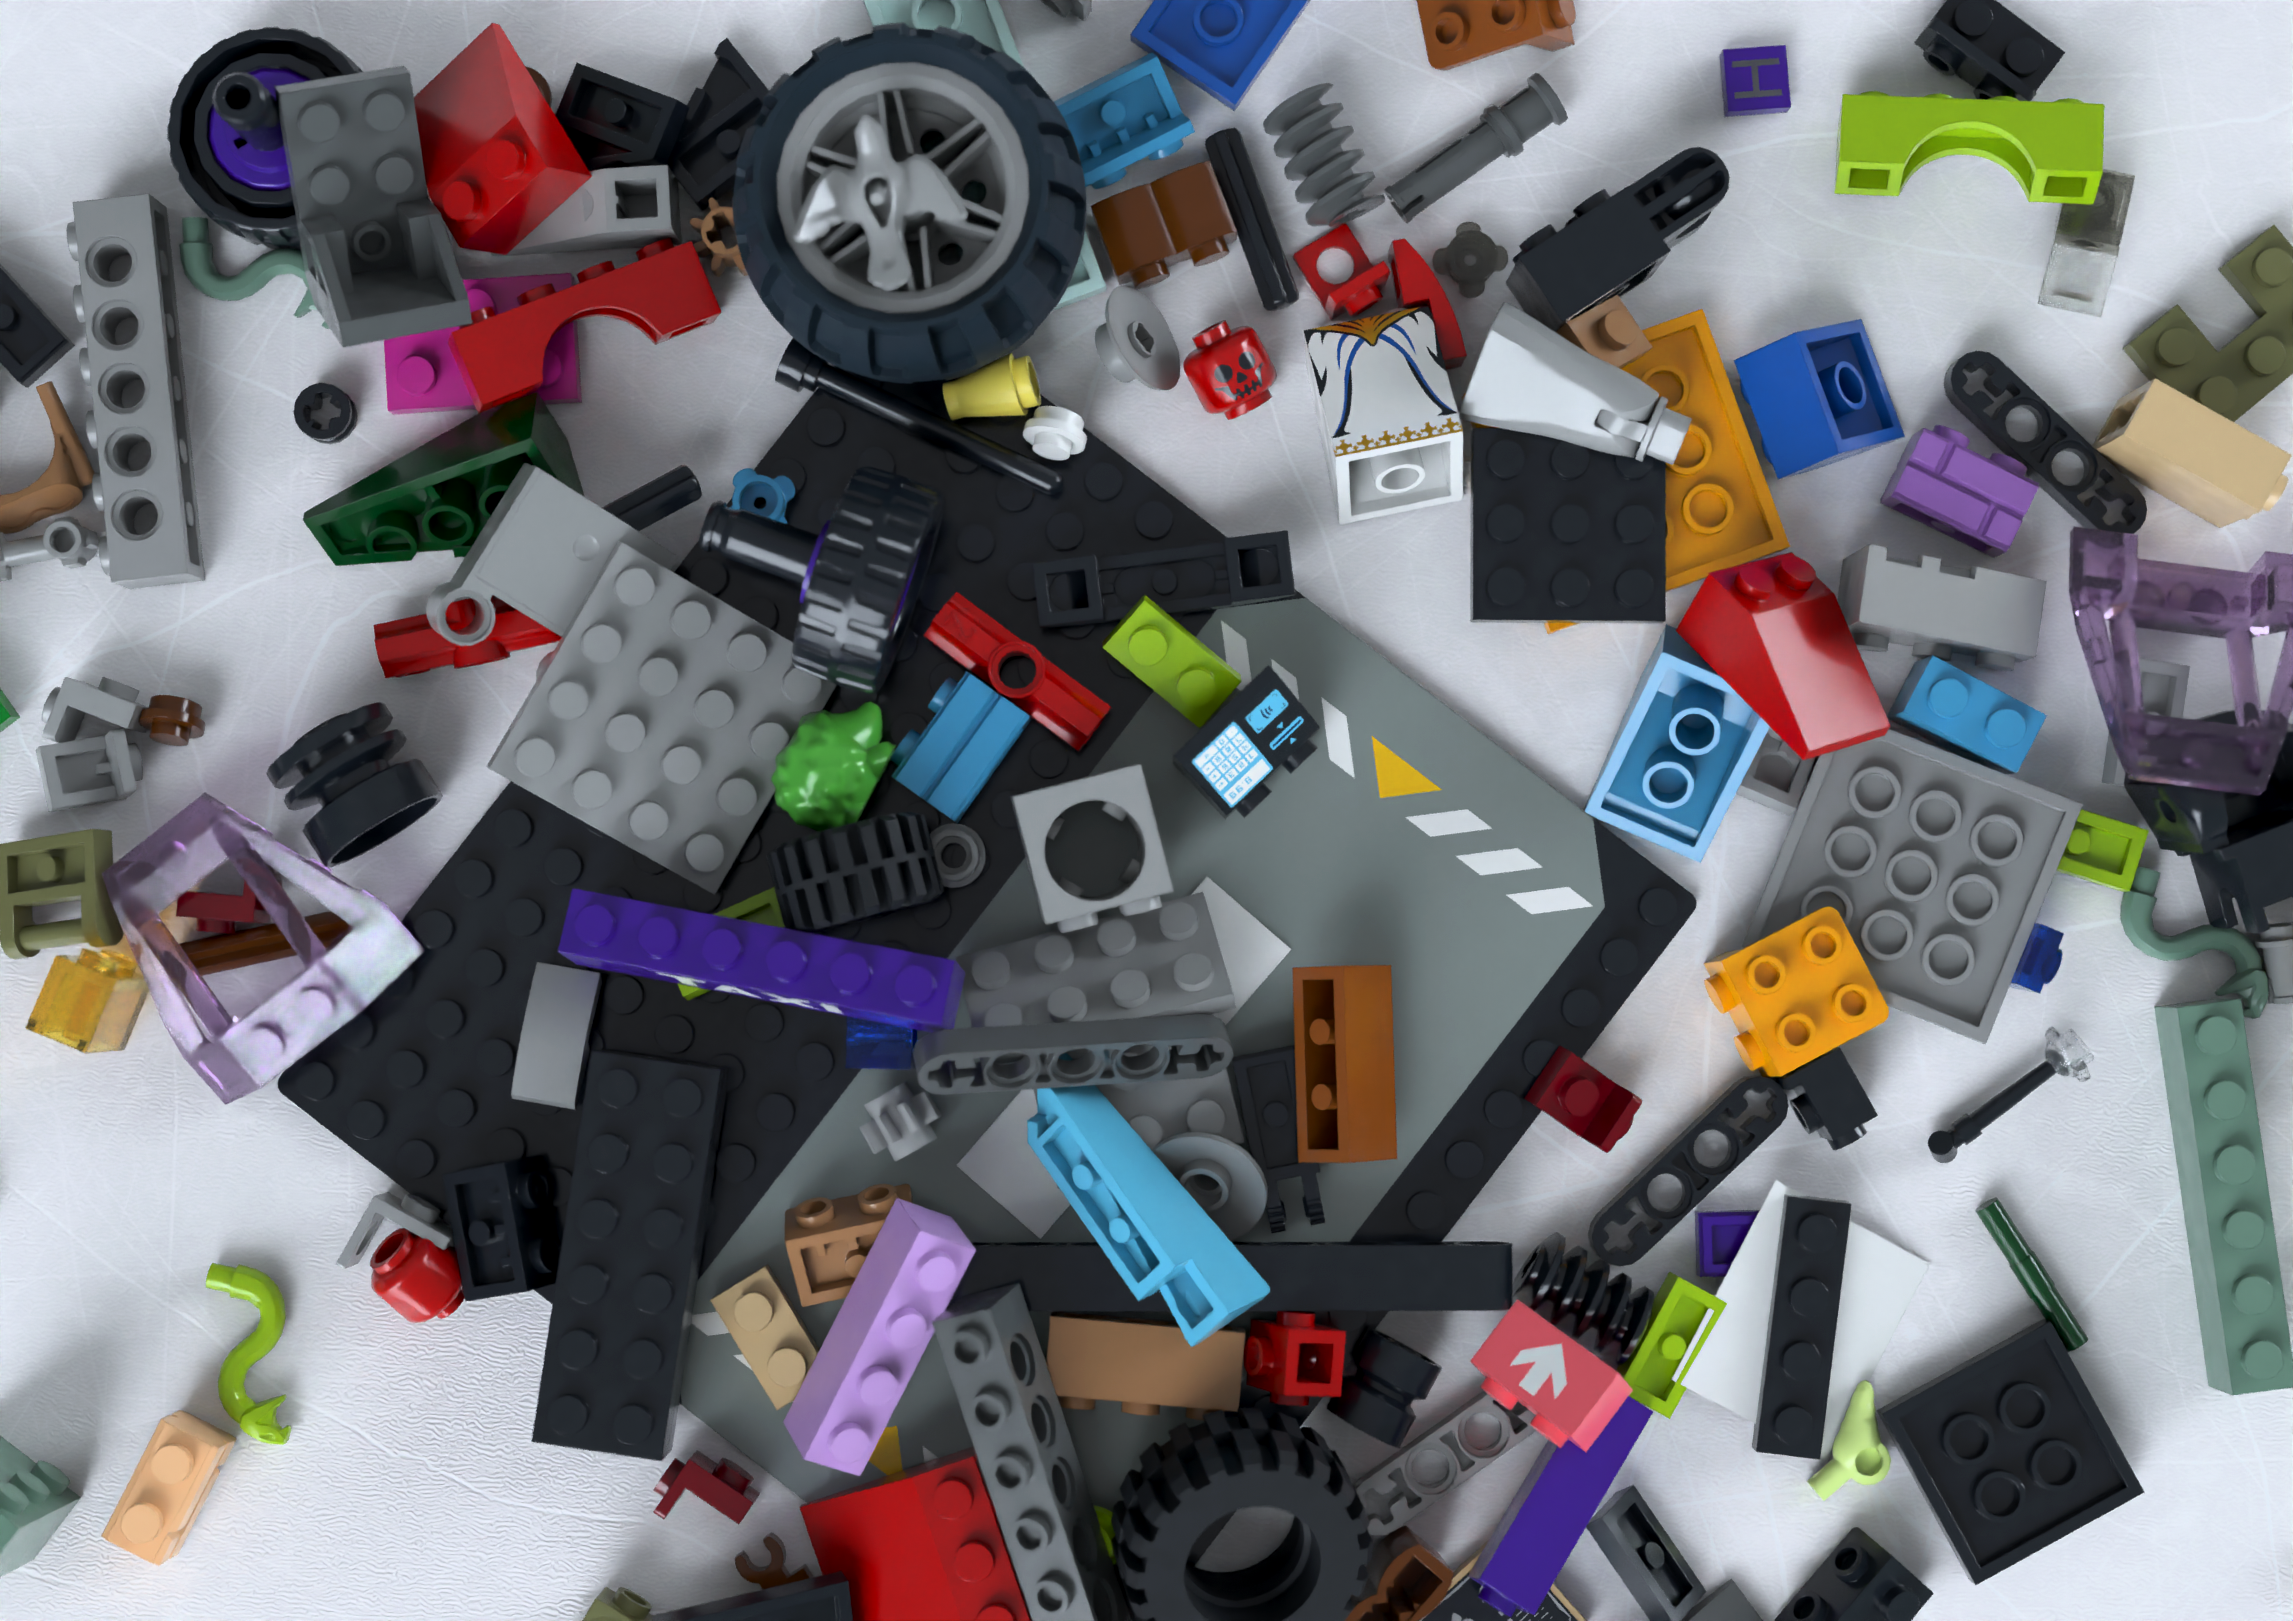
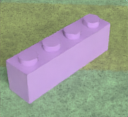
M896 1198L783 1421L803 1459L861 1476L935 1331L932 1322L946 1310L976 1251L952 1217Z

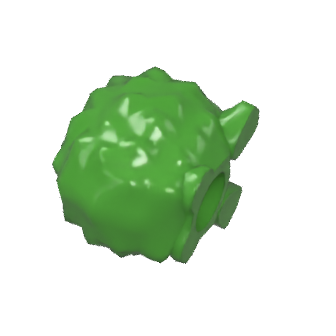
M870 701L863 703L855 710L844 713H830L827 710L809 712L801 717L789 744L777 754L775 758L776 769L771 776V781L775 786L774 797L776 805L788 812L797 825L820 832L858 822L877 783L888 767L896 747L888 741L880 743L883 728L880 707Z

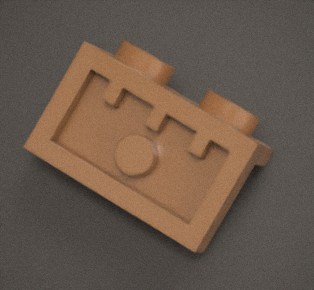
M877 1184L864 1189L859 1194L832 1200L824 1197L812 1198L800 1203L795 1208L785 1211V1245L802 1307L847 1297L896 1198L913 1203L909 1184L898 1186Z

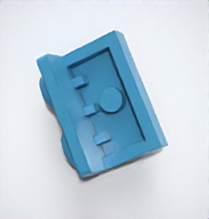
M1153 52L1054 101L1075 141L1082 164L1085 187L1092 185L1093 189H1100L1119 181L1127 174L1125 167L1147 156L1149 160L1154 161L1175 153L1183 146L1182 139L1195 132L1190 119L1182 113L1158 56Z

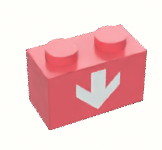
M1518 1299L1470 1361L1486 1377L1479 1386L1483 1391L1510 1411L1517 1402L1536 1415L1530 1422V1425L1559 1448H1562L1566 1441L1570 1440L1580 1449L1587 1452L1633 1391L1616 1370Z

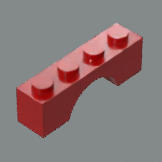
M671 238L654 242L635 252L639 261L615 269L612 261L599 263L576 275L579 284L558 292L555 291L552 283L536 287L517 297L519 307L498 315L495 314L492 306L471 312L472 324L461 325L458 330L451 332L448 345L478 414L538 391L543 382V360L547 344L557 332L577 320L597 316L616 318L639 329L655 345L713 323L721 314V309L692 241L674 247Z

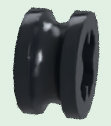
M326 383L310 385L304 389L296 399L293 411L295 422L300 430L317 442L325 444L338 443L350 436L356 427L358 417L356 405L350 396L336 386ZM324 398H331L330 404L338 409L341 408L340 417L331 418L329 429L320 430L322 424L315 419H311V411L321 409Z

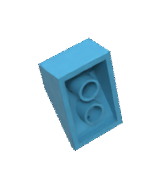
M1666 624L1640 677L1584 811L1594 818L1701 863L1770 726L1672 626Z

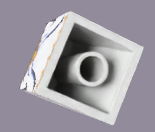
M1429 305L1412 309L1395 308L1384 312L1382 315L1348 322L1340 320L1331 321L1318 328L1304 330L1306 369L1339 525L1463 500V429Z

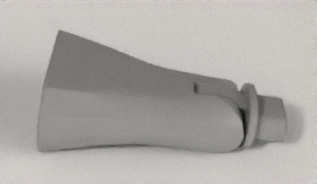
M1508 302L1502 304L1488 331L1459 410V418L1462 420L1547 436L1612 455L1632 458L1636 455V460L1641 462L1646 455H1649L1671 465L1674 464L1692 418L1666 408L1668 399L1663 396L1659 397V393L1639 378L1582 350L1534 317Z

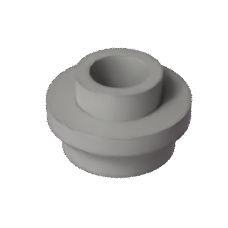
M954 823L942 825L930 833L943 886L949 888L963 887L978 878L985 866L986 850L982 839L974 830L965 825ZM950 844H960L966 851V860L958 868H949L942 860L943 850Z

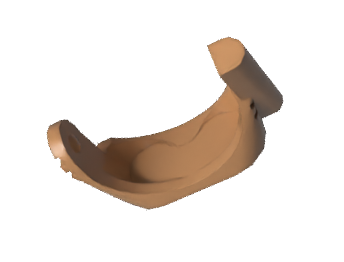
M52 381L41 384L36 389L49 417L54 435L55 448L53 457L48 468L37 481L21 491L0 495V532L4 534L22 531L40 520L75 508L82 501L83 487L92 484L95 472Z

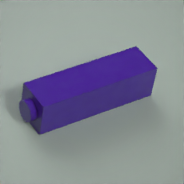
M1628 1396L1587 1452L1580 1449L1570 1440H1567L1562 1448H1559L1549 1440L1547 1441L1468 1575L1469 1578L1483 1586L1477 1596L1478 1598L1508 1617H1512L1516 1608L1532 1615L1536 1614L1651 1417L1652 1410Z

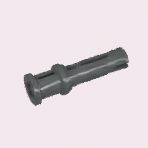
M1535 73L1527 80L1528 86L1499 107L1493 104L1486 107L1480 116L1481 123L1394 185L1384 189L1389 200L1393 199L1391 202L1392 206L1406 223H1409L1413 217L1501 155L1507 158L1510 156L1516 157L1523 152V143L1552 123L1560 126L1567 121L1568 116L1561 101L1540 74Z

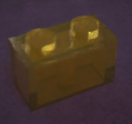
M82 948L80 955H56L25 1029L84 1053L125 1050L154 979L135 972L138 961L104 948L101 949L100 953Z

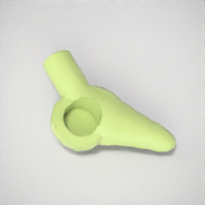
M1861 1381L1851 1397L1850 1405L1841 1423L1840 1430L1834 1439L1832 1447L1833 1459L1807 1480V1483L1823 1501L1850 1478L1862 1485H1875L1886 1477L1890 1469L1891 1457L1888 1449L1881 1442L1874 1403V1389L1869 1381Z

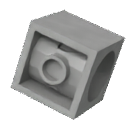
M1132 764L1010 796L1041 918L1046 925L1057 922L1058 930L1064 933L1098 924L1096 912L1119 906L1120 913L1124 914V916L1150 911L1162 907L1159 895L1174 891L1141 764ZM1088 800L1105 802L1101 810L1121 822L1127 817L1134 828L1138 844L1137 859L1134 860L1132 858L1118 878L1123 883L1107 894L1094 897L1080 896L1084 889L1062 876L1056 883L1048 870L1045 860L1046 837L1053 841L1065 818L1059 815L1070 806Z

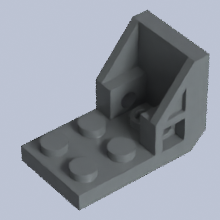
M405 66L274 86L306 278L315 307L341 346H354L472 324L469 298L442 215L428 198L410 72Z

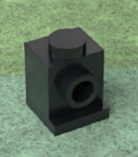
M1840 1047L1828 1051L1781 1077H1772L1783 1089H1793L1797 1097L1790 1100V1104L1806 1132L1811 1134L1817 1130L1819 1136L1827 1139L1833 1150L1843 1148L1863 1137L1867 1133L1863 1124L1878 1116Z

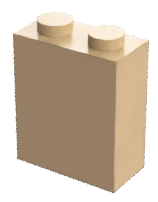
M2156 378L2118 399L2092 445L2121 473L2219 528L2241 519L2247 520L2252 515L2261 512L2262 509L2269 511L2279 500L2287 486L2288 477L2284 476L2282 472L2292 456Z

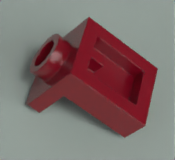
M1562 1046L1558 1047L1524 1098L1574 1134L1605 1153L1611 1151L1617 1140L1621 1139L1629 1131L1634 1115L1642 1104L1641 1098L1616 1084Z

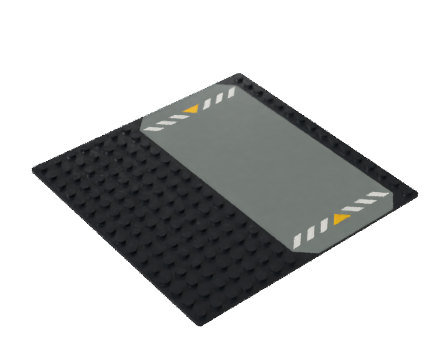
M835 366L846 373L1058 471L1063 477L1064 484L1061 491L1057 494H1045L823 389L817 388L754 469L757 475H764L771 479H775L778 476H786L794 484L795 496L788 501L784 516L788 525L820 535L827 520L831 521L851 477L857 469L864 466L898 474L939 490L945 499L942 521L925 581L905 637L885 682L878 692L872 694L836 685L822 710H827L830 713H844L857 709L865 702L872 701L880 707L882 712L883 728L880 743L888 741L896 746L894 750H896L911 729L922 734L936 715V713L928 708V705L945 680L950 676L959 682L966 672L975 676L924 638V634L933 619L956 592L960 593L1021 640L1035 646L1045 658L1112 708L1079 752L1031 718L1030 723L958 823L948 818L891 777L899 766L890 761L858 822L890 814L913 812L925 815L929 833L946 824L965 825L974 830L984 843L986 850L985 866L978 878L966 886L958 888L943 886L944 892L932 902L813 934L956 961L955 957L1058 930L1057 922L1046 925L1041 918L1010 796L1132 764H1141L1174 890L1173 892L1159 895L1161 903L1191 895L1203 880L1209 877L1291 949L1226 1024L1233 1048V1057L1295 1045L1292 967L1391 965L1397 1159L1355 1163H1319L1320 1172L1316 1173L1325 1223L1311 1225L1309 1218L1305 1215L1302 1201L1304 1191L1301 1176L1276 1181L1279 1198L1283 1201L1287 1217L1285 1223L1286 1231L1271 1233L1265 1208L1262 1218L1251 1231L1230 1241H1443L1540 1114L1541 1110L1524 1098L1558 1047L1562 1046L1582 1059L1692 915L1697 904L1694 895L1297 590H1295V596L1170 615L1241 675L1242 682L1208 720L1198 728L1103 649V640L1120 621L1040 628L1032 563L1096 555L1098 558L1224 542L1223 538H1227L1224 534L1084 427L1083 432L1087 436L1085 449L1081 453L1070 455L1068 459L1060 461L1047 459L1036 454L1032 449L1033 445L1023 437V430L1026 421L1033 418L1034 412L1038 407L1055 406L1042 395L1041 405L1028 408V413L1025 416L965 417L952 420L948 414L943 396V383L954 381L961 377L950 380L913 382L912 384L892 383L862 376ZM762 497L757 498L754 502L755 507L763 509L766 506V500ZM732 498L727 504L728 508L733 505ZM699 541L674 571L677 575L791 642L794 641L802 603H800L802 584L727 559L718 551H704L699 545ZM1016 655L1008 658L1000 669V680L1012 689L1027 687L1036 675L1035 664L1025 656ZM1269 665L1320 726L1318 732L1311 738L1318 749L1293 773L1290 774L1281 766L1268 778L1264 784L1272 792L1249 815L1244 818L1235 810L1225 819L1173 765V755ZM510 781L279 1077V1091L407 1192L437 1207L441 1211L439 1217L450 1225L442 1174L541 1155L546 1175L551 1184V1204L557 1236L562 1245L591 1051L607 1049L729 1067L728 1085L679 1404L806 1503L973 1447L934 1331L861 1476L803 1459L783 1423L793 1401L776 1410L710 1300L768 1264L820 1349L846 1298L802 1307L785 1245V1211L797 1207L808 1199L824 1197L832 1200L856 1195L864 1189L877 1184H889L892 1186L909 1184L913 1196V1204L952 1217L970 1242H1097L1071 1204L1041 1239L1038 1238L956 1166L1021 1090L948 1095L929 1092L942 1117L930 1123L937 1139L896 1162L887 1147L874 1154L859 1128L872 1120L864 1105L905 1082L908 1083L914 1096L925 1091L918 1081L913 1050L916 1043L931 1032L713 990L688 1001L682 996L676 983L577 965L558 953L573 888L713 915L773 888L774 885L766 855L782 843L816 833L817 831L797 825L788 812L776 805L773 794L714 895ZM1099 800L1083 801L1064 810L1059 816L1065 818L1054 840L1052 841L1046 837L1045 860L1054 881L1057 883L1062 876L1084 889L1080 895L1084 897L1104 895L1118 888L1123 883L1118 878L1132 858L1134 860L1137 859L1138 844L1132 824L1127 817L1121 822L1101 810L1105 802ZM950 844L943 850L942 860L947 867L958 868L966 860V851L960 844ZM1119 906L1097 911V917L1101 919L1120 914ZM537 962L601 973L602 986L588 1039L590 1053L576 1110L512 1099L511 1096L519 1042ZM963 988L954 1029L972 1028ZM979 1058L974 1059L975 1063L980 1062ZM1231 1060L1226 1068L1245 1140L1244 1143L1237 1145L1250 1154ZM556 1284L538 1288L534 1291L553 1304ZM1029 1311L1045 1361H1047L1052 1311ZM1064 1311L1176 1321L1171 1311ZM1245 1311L1225 1326L1244 1327L1245 1348V1344L1250 1338L1251 1320H1276L1277 1311ZM1389 1311L1310 1312L1316 1313V1324L1346 1331L1344 1371L1352 1360L1368 1327L1376 1329ZM1243 1359L1239 1408L1261 1409L1266 1420H1270L1272 1413L1279 1412L1295 1418L1299 1427H1301L1323 1397L1309 1396V1405L1306 1406L1270 1402V1391L1246 1385L1247 1371ZM1097 1399L1095 1409L1093 1410L1061 1407L1093 1505L1106 1508L1112 1513L1114 1505L1119 1500H1123L1119 1488L1127 1473L1132 1469L1140 1472L1143 1468L1139 1456L1154 1442L1160 1447L1171 1439L1168 1431L1186 1422L1188 1428L1203 1423L1204 1420L1185 1417L1186 1407L1160 1405L1159 1415L1121 1412L1122 1402ZM1225 1411L1224 1415L1225 1417H1236L1238 1412ZM1236 1511L1219 1518L1201 1533L1188 1554L1187 1563L1195 1566ZM1115 1563L1114 1568L1132 1621H1141L1140 1618L1135 1616L1117 1563Z

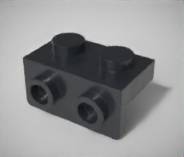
M1855 1527L1776 1617L1775 1621H1911L1934 1593L1860 1528Z

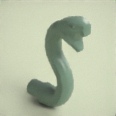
M182 218L183 243L179 244L184 274L191 284L203 294L221 301H238L252 296L277 275L294 274L301 278L307 287L303 300L294 316L300 318L312 310L318 311L314 305L306 278L301 250L295 248L275 249L261 255L238 275L227 277L219 274L213 263V243H209L208 218ZM324 321L322 326L326 329H330L327 323Z
M2138 866L2131 890L2123 894L2120 910V920L2124 932L2133 945L2146 955L2163 961L2182 960L2211 949L2226 952L2235 962L2236 973L2214 993L2217 996L2230 993L2237 994L2244 1003L2243 1015L2251 1019L2260 1018L2268 1000V978L2266 972L2262 970L2261 957L2252 941L2235 928H2217L2210 924L2201 925L2174 936L2161 935L2154 929L2152 912L2157 901L2154 895L2161 873Z

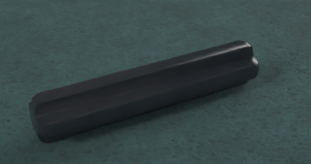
M1236 128L1218 131L1205 140V148L1236 227L1239 241L1262 304L1267 311L1281 310L1299 299L1297 286L1240 131Z

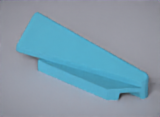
M1067 1053L1059 1056V1059L1073 1060ZM1095 1085L1037 1089V1114L1027 1120L1028 1144L1138 1301L1154 1294L1160 1289L1185 1339L1193 1347L1270 1293V1287Z

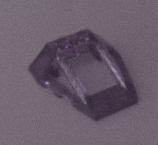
M2073 527L2070 531L2069 595L2076 631L2116 755L2128 779L2259 796L2267 786L2290 725L2288 720L2293 709V554L2265 551L2249 572L2138 559V535ZM2105 619H2106V620L2108 621V623H2109L2110 639H2109V635H2108V630H2107V626H2106ZM2135 627L2226 639L2236 725L2145 714ZM2286 631L2263 719L2252 638Z
M204 792L102 873L111 904L166 1029L183 1058L221 1101L227 1105L265 1086L360 1013L424 952V949L382 900L364 889L361 892L330 874L332 870L328 867H325L312 857L307 860L271 838L273 836L271 832ZM228 859H230L306 966L304 970L239 1020L236 1016L231 1018L159 916L161 911ZM264 861L351 925L332 940L327 950ZM187 1002L209 1031V1036L205 1037Z

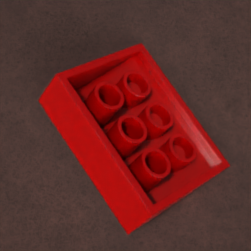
M974 1446L802 1504L799 1507L822 1575L842 1571L849 1581L853 1621H1032Z

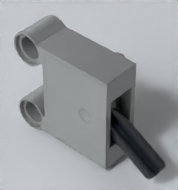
M524 463L451 581L438 586L430 594L426 605V614L431 627L439 635L460 646L475 645L483 641L493 629L495 609L490 599L492 596H495L562 637L618 541L625 543L671 570L678 556L639 531L700 499L702 491L696 476L688 466L681 465L601 508L540 468ZM459 597H470L475 604L476 614L473 621L461 630L450 629L445 619L448 605ZM554 651L548 653L540 661L536 671V681Z

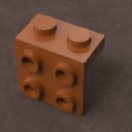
M1417 0L1430 65L1438 70L1446 71L1524 44L1551 52L1575 45L1571 28L1576 19L1573 0Z

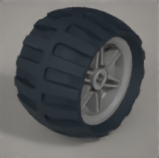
M905 23L873 26L872 33L841 41L838 36L812 50V57L808 62L798 68L792 75L783 74L765 95L763 107L753 125L745 132L736 161L734 196L732 198L735 234L743 264L762 302L781 326L812 353L841 369L880 381L912 384L913 382L950 380L977 372L979 368L1016 350L1034 334L1036 329L1058 305L1073 276L1083 244L1086 225L1084 174L1075 141L1058 107L1033 76L1006 53L998 52L980 43L971 35L942 26L937 27L935 30L910 28ZM863 116L874 118L882 126L886 134L890 154L896 163L903 162L914 154L925 155L934 163L957 191L968 212L966 220L959 221L958 223L939 220L932 212L927 213L924 211L907 218L904 231V245L912 275L908 278L907 283L898 289L889 291L874 287L868 281L870 247L861 224L844 223L842 226H831L824 237H818L810 243H797L793 238L799 213L811 188L824 170L834 165L847 169H855L857 166L855 130ZM929 131H938L944 136L945 141L928 154H925L920 146L923 136ZM971 182H980L986 187V196L978 205L962 198L964 187ZM949 243L958 244L963 249L962 259L954 265H944L939 260V252L944 250Z

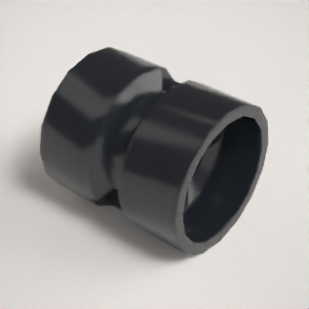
M1368 1327L1352 1357L1353 1362L1358 1368L1356 1373L1343 1375L1341 1397H1331L1326 1408L1334 1415L1366 1434L1388 1445L1400 1448L1416 1418L1410 1406L1413 1400L1426 1399L1442 1367L1409 1346L1376 1329Z

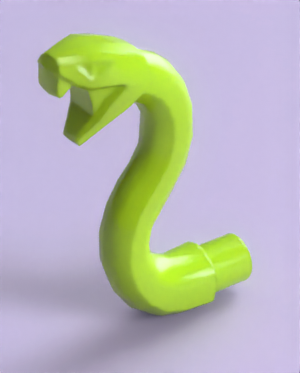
M212 1263L206 1278V1288L230 1293L231 1298L248 1300L260 1312V1321L256 1330L233 1348L221 1365L218 1378L219 1398L225 1411L240 1424V1428L246 1434L263 1443L284 1445L289 1440L291 1426L287 1425L282 1428L277 1423L276 1413L277 1408L286 1400V1394L255 1403L246 1395L244 1388L247 1371L275 1347L283 1333L286 1319L284 1299L278 1286L267 1274L240 1264L237 1268Z

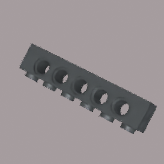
M1017 1283L962 1296L938 1316L932 1324L1032 1621H1132L1020 1284Z

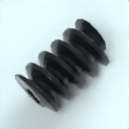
M1558 1232L1550 1235L1532 1251L1515 1277L1513 1297L1522 1289L1528 1287L1531 1289L1528 1307L1533 1311H1536L1547 1300L1552 1302L1550 1323L1555 1326L1569 1314L1575 1316L1572 1336L1577 1340L1593 1327L1597 1330L1593 1349L1599 1353L1613 1341L1619 1343L1616 1364L1621 1366L1634 1352L1648 1327L1652 1316L1654 1292L1644 1286L1630 1295L1632 1278L1624 1273H1620L1608 1282L1610 1265L1600 1259L1586 1268L1588 1251L1577 1246L1563 1256L1566 1238Z

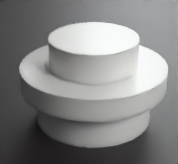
M1057 406L1038 407L1034 412L1033 418L1026 421L1023 430V437L1033 445V451L1051 460H1066L1070 455L1081 453L1084 451L1087 436L1083 432V418L1071 410Z

